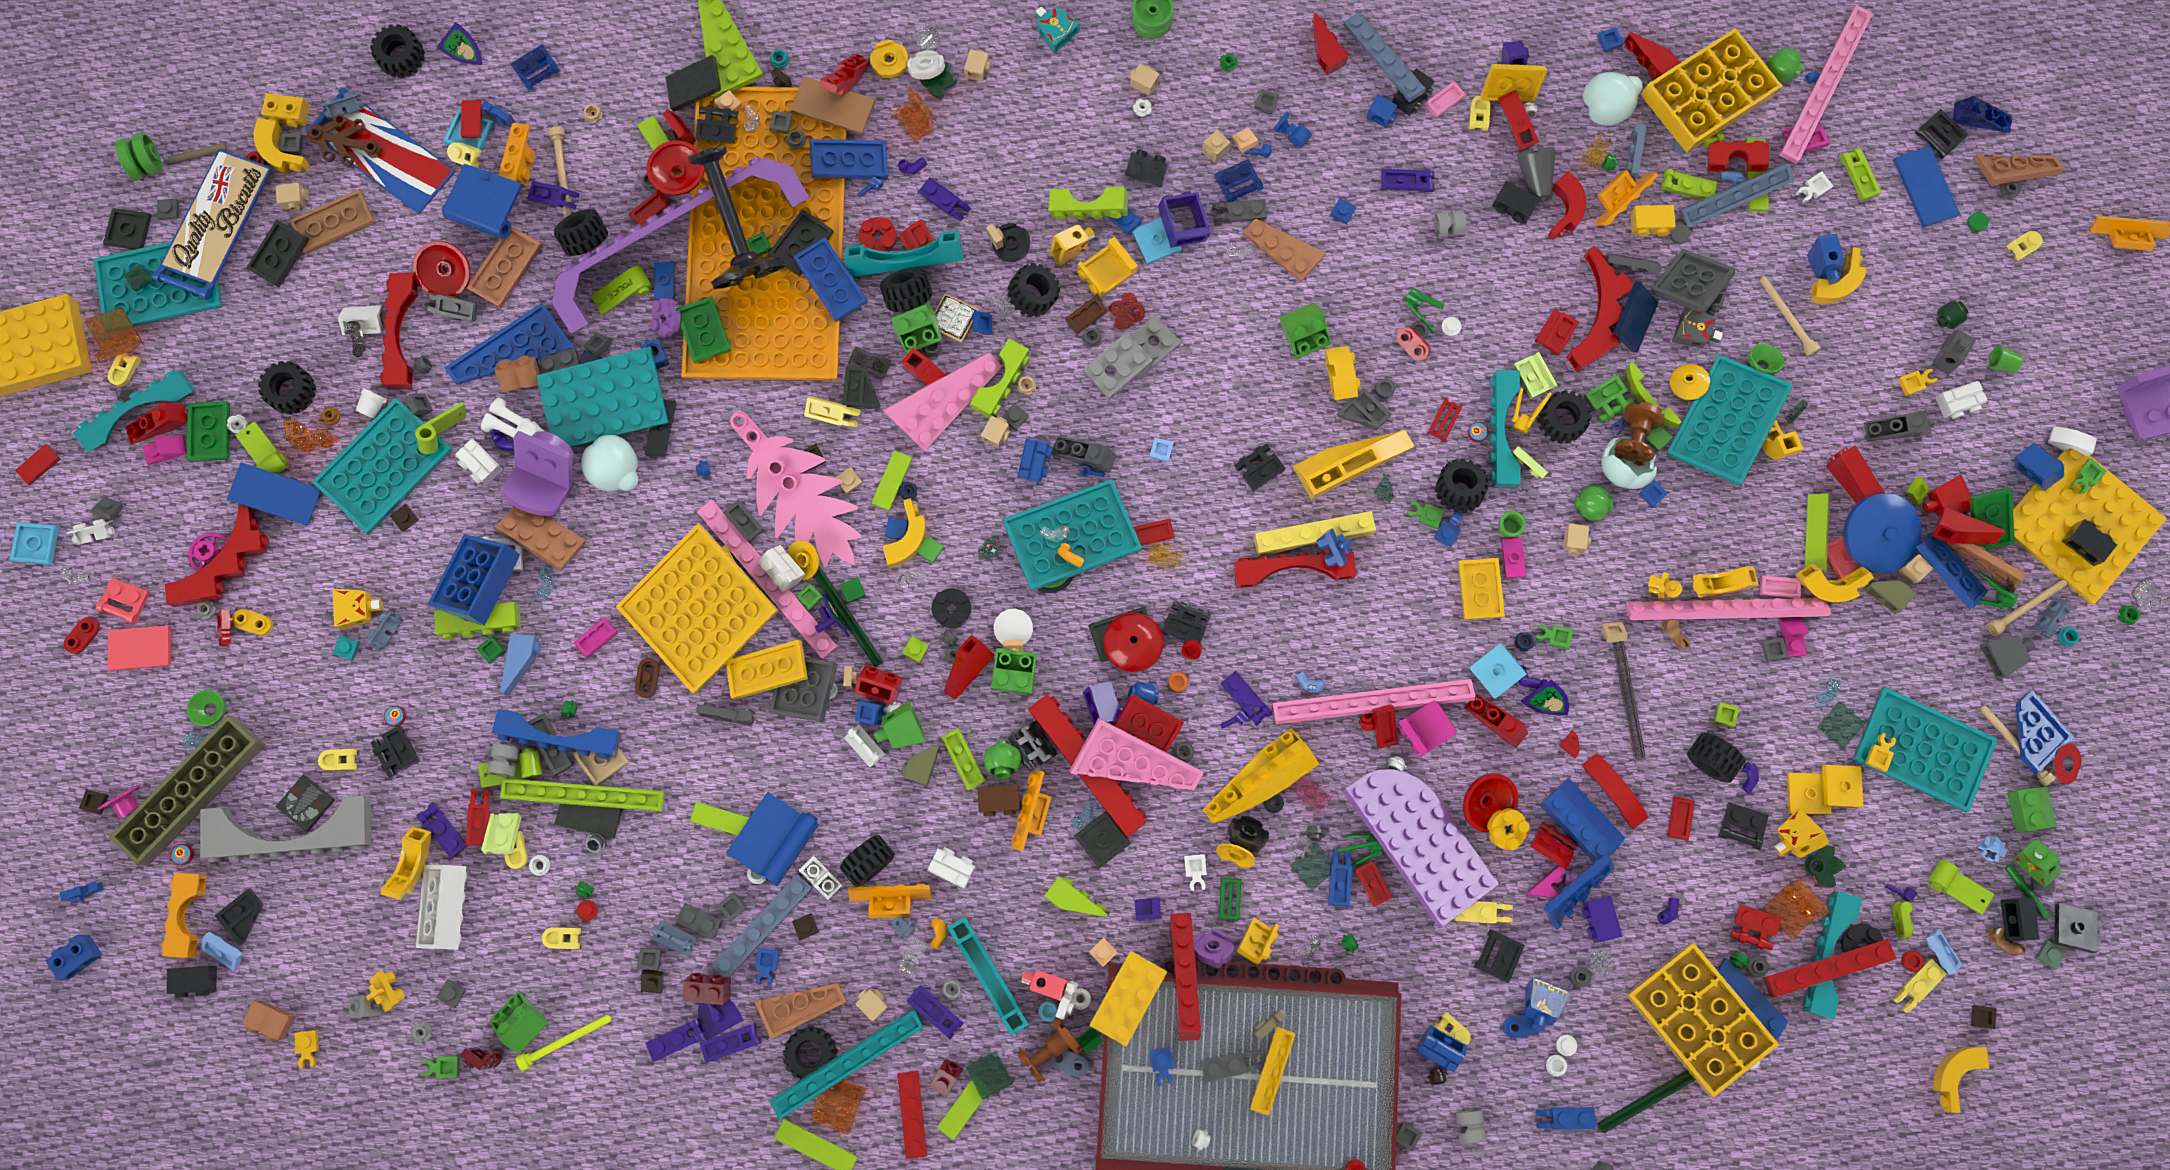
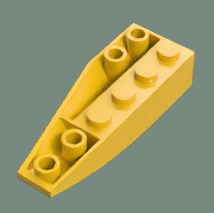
M1403 430L1327 448L1294 465L1293 469L1312 501L1411 450L1415 446L1407 432Z
M1291 728L1260 750L1207 804L1203 812L1212 823L1235 816L1283 791L1318 766L1319 763L1310 748Z

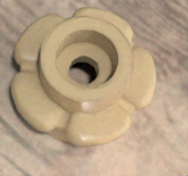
M594 104L587 105L583 114L585 120H589L590 123H596L597 120L602 118L601 108Z
M1025 376L1019 379L1017 389L1020 393L1030 395L1032 391L1036 390V383L1032 377Z

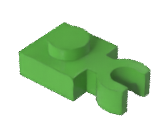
M2090 458L2086 460L2075 474L2080 479L2073 481L2070 487L2073 488L2079 484L2081 491L2078 494L2081 495L2088 491L2089 486H2095L2106 470Z
M1411 501L1410 505L1416 508V512L1408 510L1407 515L1410 517L1419 516V523L1437 529L1444 510L1427 503L1422 508L1418 502Z
M1539 625L1538 629L1543 630L1545 635H1536V640H1550L1549 646L1569 650L1574 629L1554 625L1553 630H1549L1547 626Z
M460 1056L436 1057V1063L433 1060L422 1061V1064L430 1066L428 1072H421L422 1076H430L436 1072V1078L459 1077Z

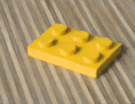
M1491 64L1480 97L1482 100L1499 101V97L1516 90L1521 102H1535L1547 69L1545 66Z
M1499 558L1458 561L1464 620L1504 618Z

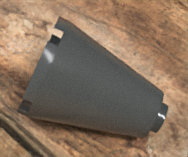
M1554 147L1538 148L1536 151L1527 150L1517 154V161L1529 192L1540 198L1538 202L1548 201V197L1552 196L1556 154Z

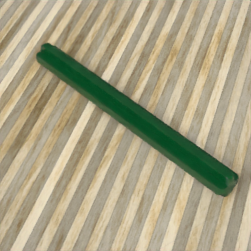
M818 566V570L814 575L815 579L873 666L881 665L883 663L882 658L821 567Z
M1688 1070L1601 1120L1597 1123L1598 1128L1602 1133L1612 1130L1695 1081L1694 1077Z

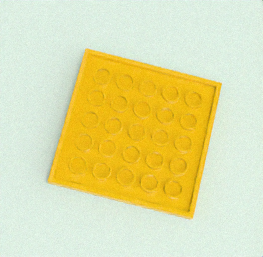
M2069 448L2067 451H2062L2056 458L2064 464V477L2046 491L2034 483L2014 506V540L2061 580H2066L2067 585L2093 605L2167 518L2092 456L2087 457ZM2091 458L2103 467L2106 472L2095 486H2089L2088 491L2080 495L2078 493L2081 491V486L2078 484L2071 488L2070 485L2073 481L2080 479L2075 474L2086 460ZM2084 519L2094 523L2098 530L2109 535L2112 541L2118 544L2108 558L2096 566L2091 565L2062 542V539L2074 524Z
M697 524L616 605V608L693 694H696L779 611L701 524Z

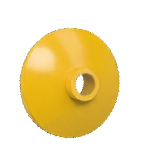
M1695 364L1682 365L1672 373L1669 380L1670 389L1680 399H1698L1709 389V374L1701 366ZM1691 377L1693 380L1687 381L1686 378Z
M804 540L792 543L787 553L805 573L802 580L812 578L819 566V557L816 549L812 544Z
M1220 844L1216 848V853L1221 859L1234 862L1240 867L1249 868L1254 866L1256 862L1255 857L1249 851L1238 845Z

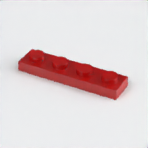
M919 1071L897 1073L906 1159L926 1157L927 1148Z

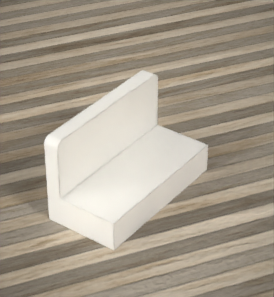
M382 305L343 308L338 316L342 335L381 333L383 327L379 315L383 310Z

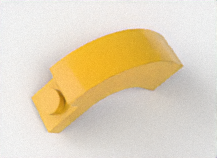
M257 118L254 128V143L259 154L279 172L288 174L289 169L295 172H301V170L308 171L310 164L304 157L279 151V139L283 130L275 121Z
M1853 247L1846 253L1845 272L1839 282L1829 284L1828 280L1818 278L1812 284L1810 303L1832 304L1839 302L1849 296L1861 284L1867 269L1866 267H1860L1862 263V256H1860L1861 248Z
M1775 420L1761 447L1774 460L1797 455L1803 450L1797 432L1783 434L1777 420Z
M911 498L903 500L909 521L906 535L898 542L883 546L889 568L900 566L911 560L925 540L924 515L916 517V515L920 514L917 504H913Z
M1813 563L1795 574L1807 590L1816 597L1828 602H1846L1860 596L1857 589L1866 586L1869 581L1874 579L1871 572L1862 566L1839 580H1827L1821 569Z
M1751 566L1723 573L1693 576V589L1697 593L1698 598L1713 597L1759 586L1755 569Z
M412 826L404 835L398 865L394 873L381 888V895L401 900L406 893L410 894L421 876L431 843L430 831Z
M1987 1047L1959 1048L1945 1056L1938 1065L1933 1079V1090L1942 1091L1940 1105L1944 1112L1960 1113L1959 1081L1970 1070L1989 1069Z

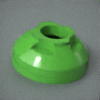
M1768 344L1755 345L1748 355V361L1752 368L1769 375L1777 374L1785 364L1782 353L1777 348ZM1757 363H1763L1767 369L1761 368Z
M211 690L197 692L190 698L187 704V715L191 722L203 727L213 726L220 722L226 711V703L223 697ZM214 704L216 712L208 716L205 709L208 705Z

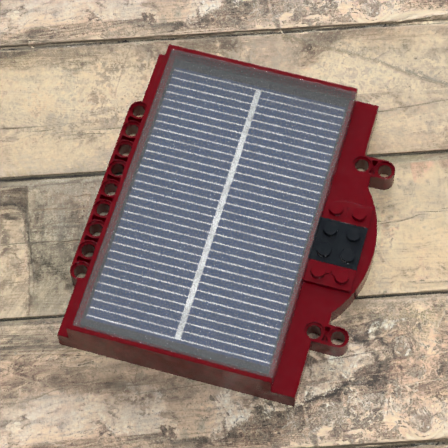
M1166 958L1161 963V966L1158 967L1165 970L1166 962L1173 961V958ZM1195 959L1201 1020L1200 1040L1179 1041L1175 971L1173 973H1166L1127 1046L1104 1034L1095 1170H1345L1346 1163L1353 1159L1361 1160L1366 1166V1170H1396L1402 993H1398L1399 982L1346 979L1343 971L1334 968L1274 964L1257 965L1255 963L1230 961L1217 968L1215 975L1209 976L1206 973L1207 964ZM1108 963L1107 992L1123 964ZM1234 965L1237 968L1238 972L1235 977L1227 975L1226 970L1228 966ZM1252 966L1258 970V975L1254 979L1247 975L1248 969ZM1271 968H1275L1278 971L1279 975L1275 980H1271L1268 977V971ZM1292 969L1297 970L1299 973L1297 981L1289 979V972ZM1312 971L1319 973L1320 978L1316 983H1313L1309 978ZM1333 972H1337L1340 976V981L1337 984H1333L1330 981V975ZM1279 1009H1282L1287 1016L1262 1040H1259L1254 1035L1256 1031L1255 1026L1262 1019L1267 1021ZM1280 1027L1296 1033L1269 1116L1250 1109L1263 1068L1248 1071L1246 1074L1205 1083L1200 1061L1238 1052L1245 1053L1259 1050L1260 1055L1257 1057L1244 1058L1245 1066L1262 1063L1264 1067L1276 1028ZM1171 1047L1174 1069L1168 1070V1073L1173 1078V1084L1170 1085L1169 1079L1163 1077L1159 1087L1157 1084L1159 1071L1153 1072L1150 1050ZM1197 1129H1206L1210 1136L1209 1145L1207 1148L1203 1147L1202 1150H1198L1197 1147L1192 1145V1139Z

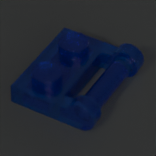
M543 44L510 63L528 91L533 89L532 86L550 75L561 72ZM548 64L550 65V67L533 76L529 80L527 79V77L534 74L538 70L542 69Z
M1249 159L1214 174L1226 201L1229 203L1255 190L1260 191L1264 189ZM1252 180L1253 182L1232 193L1229 191V189Z

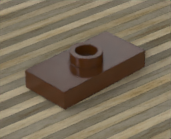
M1095 296L1066 317L1065 321L1078 335L1105 315L1108 310Z

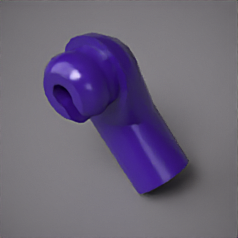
M923 157L915 163H908L905 159L900 160L898 163L899 170L902 173L913 175L927 165Z
M499 430L491 433V438L498 449L514 451V441H508L506 436Z
M1520 665L1527 673V668L1523 665ZM1528 674L1518 681L1521 686L1538 689L1541 684L1540 679L1530 678Z
M1747 762L1743 765V771L1747 773L1748 779L1741 789L1750 794L1759 781L1758 767L1754 763Z
M1669 898L1668 908L1657 915L1660 924H1669L1678 917L1679 899Z

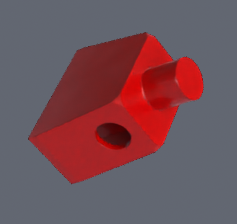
M1962 474L1928 493L1930 501L1922 504L1926 514L1935 511L1939 518L1945 507L1962 514L1970 513L1971 494Z

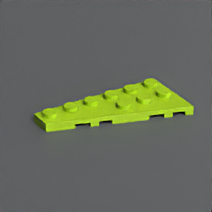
M698 0L706 57L710 55L716 57L721 91L711 95L712 101H714L728 90L733 92L764 76L722 0Z

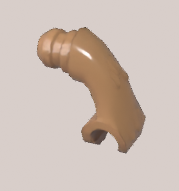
M1669 619L1661 622L1663 630L1678 648L1688 649L1691 643L1682 634L1677 620Z
M1990 928L1987 933V938L1990 942L2013 956L2024 955L2027 951L2023 944L2006 941L2003 928Z

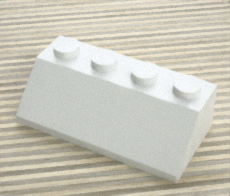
M424 865L416 948L458 950L461 942L460 927L463 921L462 906L465 900L464 885L467 880L466 866Z

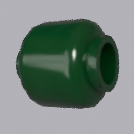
M1952 300L1938 309V318L1936 320L1942 328L1946 326L1948 329H1955L1967 320L1969 312L1961 301L1956 302Z

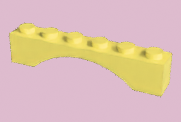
M1372 511L1255 533L1253 539L1257 557L1277 554L1293 548L1317 543L1316 540L1332 528L1336 536L1343 534L1345 539L1373 535L1376 527Z

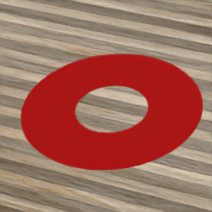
M2073 744L2063 745L2055 757V773L2059 781L2064 784H2070L2076 780L2082 764L2080 752ZM2066 756H2071L2073 759V768L2069 772L2063 769V760Z

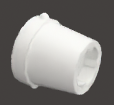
M363 388L356 411L375 419L387 399Z

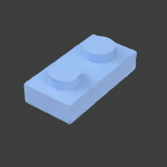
M1936 929L1932 931L1926 938L1929 948L1936 953L1940 965L1943 969H1946L1949 975L1957 972L1962 966L1961 961L1941 930Z
M211 932L203 936L202 951L233 971L240 966L243 953L237 948L230 946L222 938L215 936Z

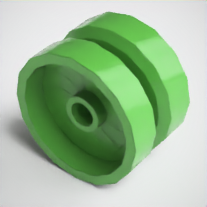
M1134 0L1132 24L1136 32L1149 39L1160 38L1167 34L1173 21V1Z
M145 132L133 135L132 140L123 138L115 142L119 161L133 181L146 178L147 173L155 175L163 172L158 149Z

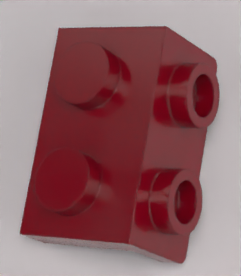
M478 1047L465 1048L460 1056L464 1058L463 1062L471 1068L476 1067L478 1070H485L492 1067L496 1068L503 1059L501 1055L504 1053V1050H489L486 1054Z

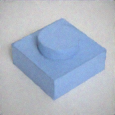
M1154 438L1149 458L1169 462L1174 442Z

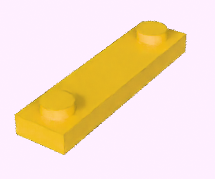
M1280 1027L1276 1028L1255 1095L1252 1099L1251 1110L1269 1116L1296 1033Z

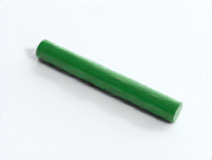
M2012 864L2006 866L2004 869L2026 898L2035 899L2036 911L2042 919L2050 917L2048 911Z

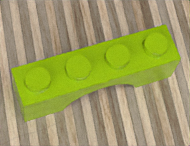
M1106 187L1098 199L1092 202H1080L1074 199L1069 189H1050L1048 211L1057 220H1064L1065 218L1084 219V217H1092L1094 219H1101L1103 217L1121 218L1128 214L1129 194L1125 187Z
M1008 338L999 354L1000 361L1005 367L1004 377L998 384L992 387H979L970 402L971 409L989 419L991 415H998L1002 407L1000 403L1003 398L1006 400L1009 397L1012 383H1017L1021 376L1019 371L1022 366L1026 367L1031 357L1029 356L1028 348Z
M515 602L495 604L485 626L468 622L442 610L434 611L435 634L442 637L443 640H453L458 635H462L464 638L475 637L476 633L494 635L495 631L513 633L515 629L521 628L520 608Z

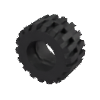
M392 24L388 25L389 28H381L382 31L380 33L377 31L375 34L377 37L372 38L371 42L373 45H370L372 57L387 75L390 74L394 78L396 75L399 78H403V75L409 77L412 71L414 73L418 72L416 68L422 67L423 64L420 61L425 60L423 55L425 50L414 32L409 30L408 27H402L399 24L396 27ZM401 45L405 46L404 51L400 55L390 57V53L394 48Z
M586 209L572 213L564 218L554 229V236L566 255L578 256L588 253L601 245L608 237V230L596 210Z
M1032 263L1030 266L1028 264L1024 265L1009 282L1010 284L1007 287V290H1009L1007 296L1011 298L1009 302L1011 305L1014 304V309L1016 311L1020 310L1022 315H1025V313L1028 317L1044 315L1059 298V280H1055L1056 275L1054 273L1051 274L1048 267L1046 269L1043 268L1044 265L1039 264L1036 266V263ZM1026 284L1036 287L1041 297L1030 293Z
M907 268L894 272L882 280L879 285L886 307L892 312H902L917 308L926 303L933 295L926 272L921 268Z
M278 361V365L275 363L271 364V368H266L264 370L266 373L264 375L261 374L260 379L262 381L258 382V387L261 388L258 390L259 394L262 396L263 401L280 413L292 414L293 411L297 414L300 413V408L305 410L307 408L305 405L307 403L311 405L313 402L310 398L315 397L316 394L312 391L316 390V385L313 384L315 381L299 365L293 364L290 361L286 363ZM294 379L292 391L287 395L280 396L279 390L281 385L287 380Z
M1563 390L1561 393L1558 391L1553 396L1551 395L1538 414L1540 417L1537 420L1538 423H1541L1539 429L1540 431L1545 430L1543 434L1545 437L1551 436L1550 441L1554 442L1557 439L1560 444L1564 441L1566 444L1570 443L1572 440H1577L1589 427V421L1592 419V415L1589 413L1592 410L1591 407L1586 406L1588 401L1581 399L1583 397L1581 394L1576 396L1574 391L1570 393L1567 390ZM1563 408L1570 411L1574 417V425L1567 426L1561 424L1555 416V410Z
M1455 459L1452 463L1448 462L1445 467L1443 466L1436 483L1435 492L1437 493V499H1441L1440 503L1443 506H1447L1446 509H1454V512L1457 513L1459 511L1467 513L1468 510L1474 511L1476 507L1478 508L1481 505L1489 487V478L1485 475L1486 471L1480 469L1481 466L1478 463L1475 465L1472 460L1467 462L1465 459L1460 461ZM1455 482L1464 483V484H1466L1470 489H1468V490L1461 489V488L1457 487L1454 483H1455Z
M1705 732L1698 736L1687 752L1688 758L1699 770L1718 781L1726 783L1733 781L1746 762L1744 756L1732 744L1714 734Z
M876 835L853 850L842 861L839 868L854 887H858L882 871L893 860L895 853L880 835Z
M807 1027L797 1030L784 1045L786 1047L783 1050L785 1058L783 1062L787 1065V1071L791 1072L793 1077L800 1078L801 1080L836 1058L838 1048L836 1049L835 1046L836 1041L832 1039L830 1033L825 1032L822 1028ZM807 1041L816 1042L822 1050L821 1061L812 1067L804 1065L799 1058V1049Z

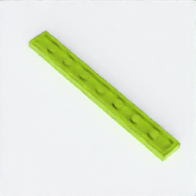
M502 778L500 799L656 812H663L665 791Z

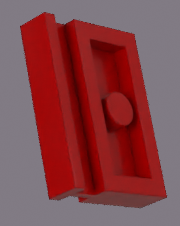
M922 219L898 233L907 250L916 249L934 241L933 236Z
M1554 308L1534 342L1542 344L1543 347L1559 356L1579 321Z

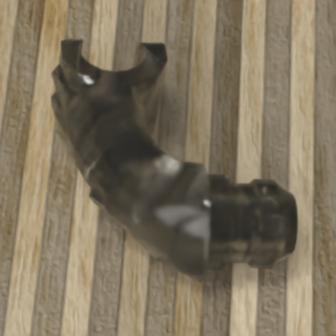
M356 321L347 322L344 333L349 335L353 341L352 354L355 357H361L366 350V344L360 323Z

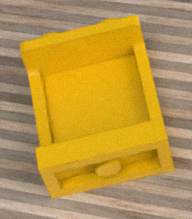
M1113 237L1108 241V246L1084 263L1081 261L1077 263V274L1083 281L1086 279L1090 284L1088 287L1094 295L1098 294L1102 298L1137 272L1138 265L1118 240Z

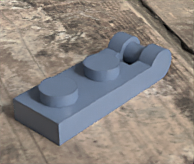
M1642 123L1637 124L1630 134L1633 143L1630 144L1628 149V155H1631L1630 161L1626 163L1625 170L1629 172L1633 180L1636 179L1640 171L1646 135V126Z

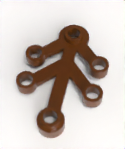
M337 114L334 117V121L324 126L313 125L307 130V138L312 143L319 145L322 157L326 162H333L336 156L328 148L325 141L334 144L341 156L340 161L345 167H351L354 164V159L347 153L344 146L363 150L371 158L379 157L382 152L380 145L375 141L365 143L347 138L365 130L366 125L361 119H355L352 122V126L335 135L329 132L347 125V119L342 114ZM343 119V122L338 123V120ZM357 124H362L361 127L356 128ZM319 131L318 135L313 136L315 132ZM331 153V157L326 158V155ZM350 158L348 163H344L345 159Z

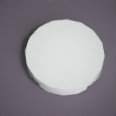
M929 50L918 52L915 54L916 57L913 59L911 57L907 63L909 74L916 79L934 78L945 68L943 56L938 55L936 51Z
M1007 609L996 618L994 635L1001 645H1003L1005 640L1023 639V645H1025L1031 639L1033 623L1024 611Z

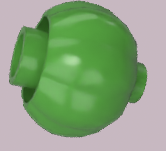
M1782 48L1774 55L1770 54L1766 66H1769V70L1780 83H1789L1793 77H1799L1804 64L1800 63L1802 57L1798 51L1792 48Z
M1600 485L1587 486L1582 490L1580 496L1575 497V508H1578L1581 516L1588 521H1600L1606 517L1607 512H1612L1613 496H1609L1608 491Z
M998 740L984 754L986 770L990 774L995 775L997 779L1010 778L1020 768V752L1017 748L1008 744L1007 740Z

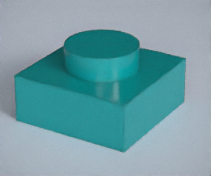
M340 635L333 654L354 661L361 642Z

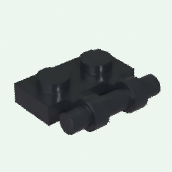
M707 105V107L699 106V114H705V120L697 119L695 138L735 144L737 125L729 123L730 118H738V111L724 107V109L714 108L712 105ZM713 116H721L722 122L712 121Z
M1268 444L1262 447L1258 446L1254 449L1253 453L1247 457L1243 456L1234 465L1237 471L1243 468L1247 470L1242 477L1253 492L1286 470L1275 453L1269 457L1265 454L1271 450ZM1259 458L1262 462L1253 467L1251 463Z
M1173 601L1171 608L1177 610L1178 613L1177 615L1168 614L1162 633L1184 641L1196 640L1201 643L1207 626L1199 624L1200 620L1208 622L1211 615L1205 613L1200 608L1197 610L1187 606L1186 603ZM1184 613L1195 617L1194 622L1182 618Z
M1036 720L1018 731L1020 739H1017L1015 734L1008 737L1011 745L1019 750L1021 763L1023 766L1026 765L1029 771L1036 768L1033 762L1034 759L1037 760L1039 765H1042L1058 754ZM1022 745H1027V747L1031 751L1029 755L1027 754Z
M400 725L381 735L384 740L383 744H380L378 739L371 742L372 751L375 756H378L382 764L380 767L389 778L396 775L393 769L394 766L397 765L399 770L403 771L420 761L403 727ZM388 749L393 757L390 760L385 753Z

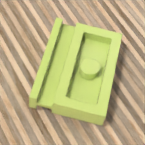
M1539 352L1513 365L1515 371H1520V381L1530 399L1558 386Z
M1518 446L1513 451L1515 454L1514 458L1521 465L1525 463L1529 466L1530 469L1528 471L1536 478L1540 476L1542 479L1546 476L1548 471L1521 447Z
M519 813L490 815L481 849L484 854L488 852L493 854L513 853L522 818Z

